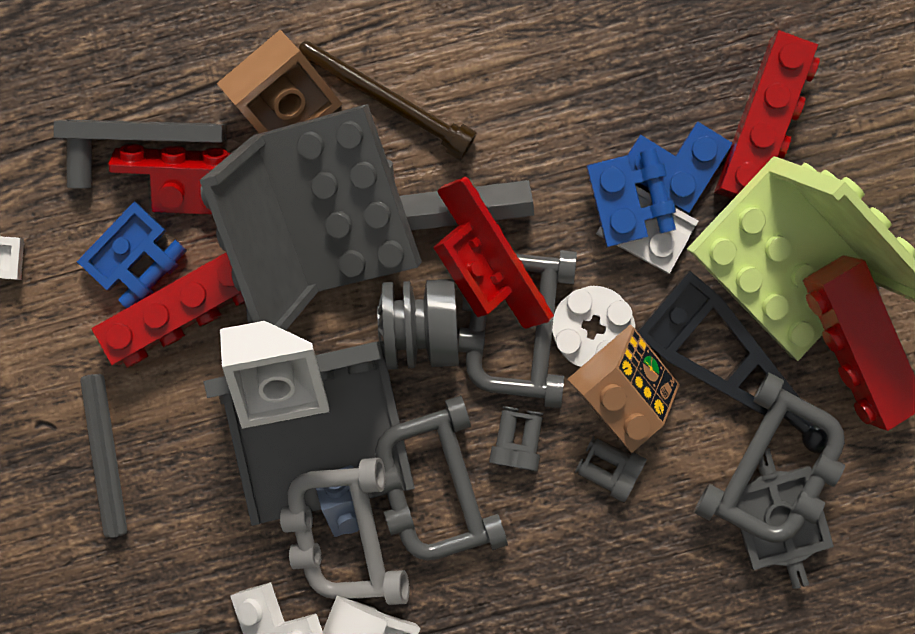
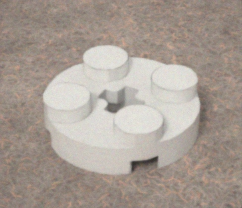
M588 286L573 291L558 304L554 312L552 335L562 355L569 362L582 367L630 324L635 328V321L631 307L618 293L601 286ZM595 315L600 317L599 324L605 326L603 334H596L594 340L587 338V330L581 328L583 320L590 321L592 316Z

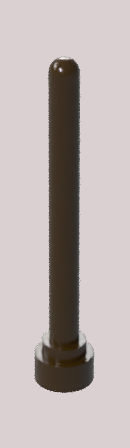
M304 41L299 45L298 49L307 60L441 139V145L447 148L446 153L461 161L468 152L477 135L475 130L464 124L461 126L455 123L451 126L309 41Z

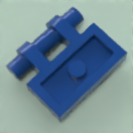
M656 148L640 152L643 168L639 170H631L628 155L586 166L606 248L647 238L646 220L656 218L660 234L676 230L673 213H676L674 201H669L663 179V177L667 176L664 163H659ZM647 182L653 205L641 208L635 185Z
M134 201L84 253L77 263L107 291H110L121 280L128 287V290L118 300L124 307L128 308L153 293L151 288L166 273L171 274L179 266L177 261L187 252V249L175 239L165 251L162 250L156 242L167 231ZM147 253L154 262L138 278L130 269Z

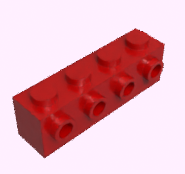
M780 30L770 38L714 193L734 199L773 156L784 159L791 142V136L786 135L791 119L794 121L798 120L806 100L805 97L800 96L805 80L809 82L813 80L820 62V58L814 57L818 44Z
M226 252L91 329L111 365H122L124 363L126 368H129L149 357L148 349L159 343L162 344L163 348L185 337L183 330L196 322L199 327H202L222 315L219 309L232 302L237 307L244 304L245 301L242 293L234 286L232 266Z
M843 255L804 278L802 281L808 292L806 301L823 325V339L839 361V375L855 397L856 403H854V408L859 418L865 424L889 431L915 414V375L866 261Z

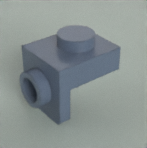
M349 465L340 469H349L354 467L352 465ZM349 486L316 488L322 512L334 537L359 531Z

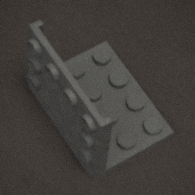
M368 104L253 135L200 179L202 201L206 208L212 212L217 226V240L220 247L227 252L232 266V280L236 289L243 295L247 306V320L249 324L266 321L286 331L319 291L418 268L422 262Z
M372 342L315 355L329 404V412L242 429L226 377L203 381L207 398L219 396L220 404L225 406L251 526L280 519L282 508L289 507L287 492L290 484L300 474L310 471L336 470L349 465L359 468L361 459L376 458L375 449L378 439L389 428L400 424L390 375L380 342ZM402 440L393 447L392 457L403 491L415 489L405 441ZM316 488L308 489L304 494L306 506H309L312 512L322 510ZM377 492L368 493L369 499L378 497Z

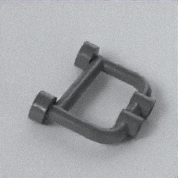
M560 250V258L516 254L527 272L541 273L540 293L544 296L547 305L554 314L557 283L574 285L577 252ZM463 296L462 311H470L471 314L469 328H460L458 352L466 353V370L472 383L479 389L490 393L544 398V407L561 409L564 375L548 374L553 318L548 323L536 326L531 379L494 377L488 375L482 367L487 315L477 317Z
M768 372L753 400L754 403L768 410L725 491L709 483L701 495L694 513L708 521L713 515H716L761 540L778 543L793 538L802 528L805 521L815 524L825 506V502L818 498L824 485L828 484L834 487L845 469V464L838 461L842 454L845 438L844 430L837 419L826 411L782 389L784 380ZM789 411L823 429L827 434L828 442L823 453L820 454L815 462L803 490L797 496L787 520L780 526H772L737 508L736 505L785 413Z
M461 395L445 400L447 409L389 428L378 439L375 449L376 458L382 459L385 468V487L382 492L377 493L378 496L387 494L391 506L390 510L384 511L390 534L392 536L399 533L406 550L414 557L426 561L441 559L487 543L490 544L492 551L508 546L499 515L495 514L483 519L481 517L455 432L471 427ZM437 430L469 532L433 544H426L420 541L417 536L392 457V450L395 444L402 440Z

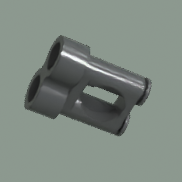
M503 406L504 410H502L496 447L491 446L489 463L538 471L540 455L537 454L543 413L527 411L529 414L517 413L519 411L518 408ZM517 418L525 419L521 445L513 443Z
M593 436L586 449L587 452L588 450L590 452L585 462L582 458L574 473L578 472V475L611 492L609 496L625 503L647 459L634 452L629 455L598 438L594 439L595 436ZM595 455L616 466L614 474L589 462L592 456Z

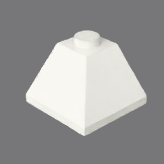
M266 321L220 329L222 368L242 429L329 412V404L311 342Z

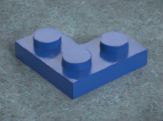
M697 121L675 156L640 135L628 153V158L632 171L642 169L643 164L640 152L656 148L659 163H664L667 176L663 177L669 201L673 200L677 209L689 214L733 143ZM647 182L639 184L649 191Z

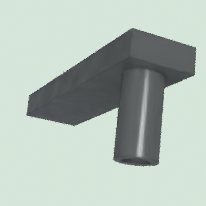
M62 119L54 121V138H66L67 187L92 188V139L224 142L227 140V124Z
M387 159L393 179L395 181L393 163L391 160ZM529 180L475 186L494 220L534 216V204ZM437 191L400 196L411 231L458 225Z

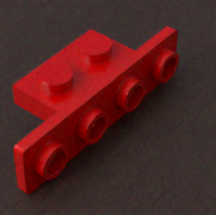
M129 144L121 148H115L108 166L111 173L150 174L152 212L212 214L211 210L207 209L202 201L200 179L231 153L222 148L186 151L183 147L169 146L161 150L144 149L141 145Z
M463 177L439 188L437 192L458 226L433 248L476 316L488 315L505 299L523 328L526 329L548 323L554 317V314L469 178Z

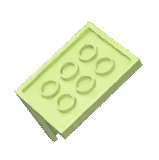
M773 156L687 248L787 354L797 361L817 342L824 331L819 317L814 314L806 301L808 292L802 280L839 257L845 255L865 260L876 285L915 302V248L903 238H896L888 230L892 226L889 219L876 208H869L861 200L865 193L855 182L847 177H844L842 180L837 179L827 170H823L821 173L817 172L807 163H803L800 166Z

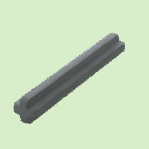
M102 374L85 375L81 377L80 383L103 535L107 538L119 537L127 533V523L105 379Z

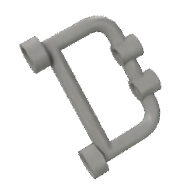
M381 458L361 459L359 468L303 473L291 482L288 489L289 507L282 508L280 524L283 532H295L298 543L290 546V565L292 569H304L309 585L318 594L326 598L336 599V596L347 599L385 597L388 605L407 604L410 588L406 571L385 572L368 493L382 492L384 490L385 468ZM349 486L370 581L335 583L328 581L323 576L320 568V546L314 542L311 529L313 523L312 511L309 506H306L304 494L308 489Z

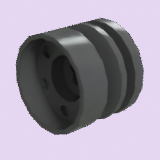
M427 280L424 299L416 300L411 282L403 281L404 300L395 301L394 283L383 282L379 306H377L378 337L386 360L387 370L398 369V350H406L408 368H415L418 349L427 350L431 367L459 366L454 280Z

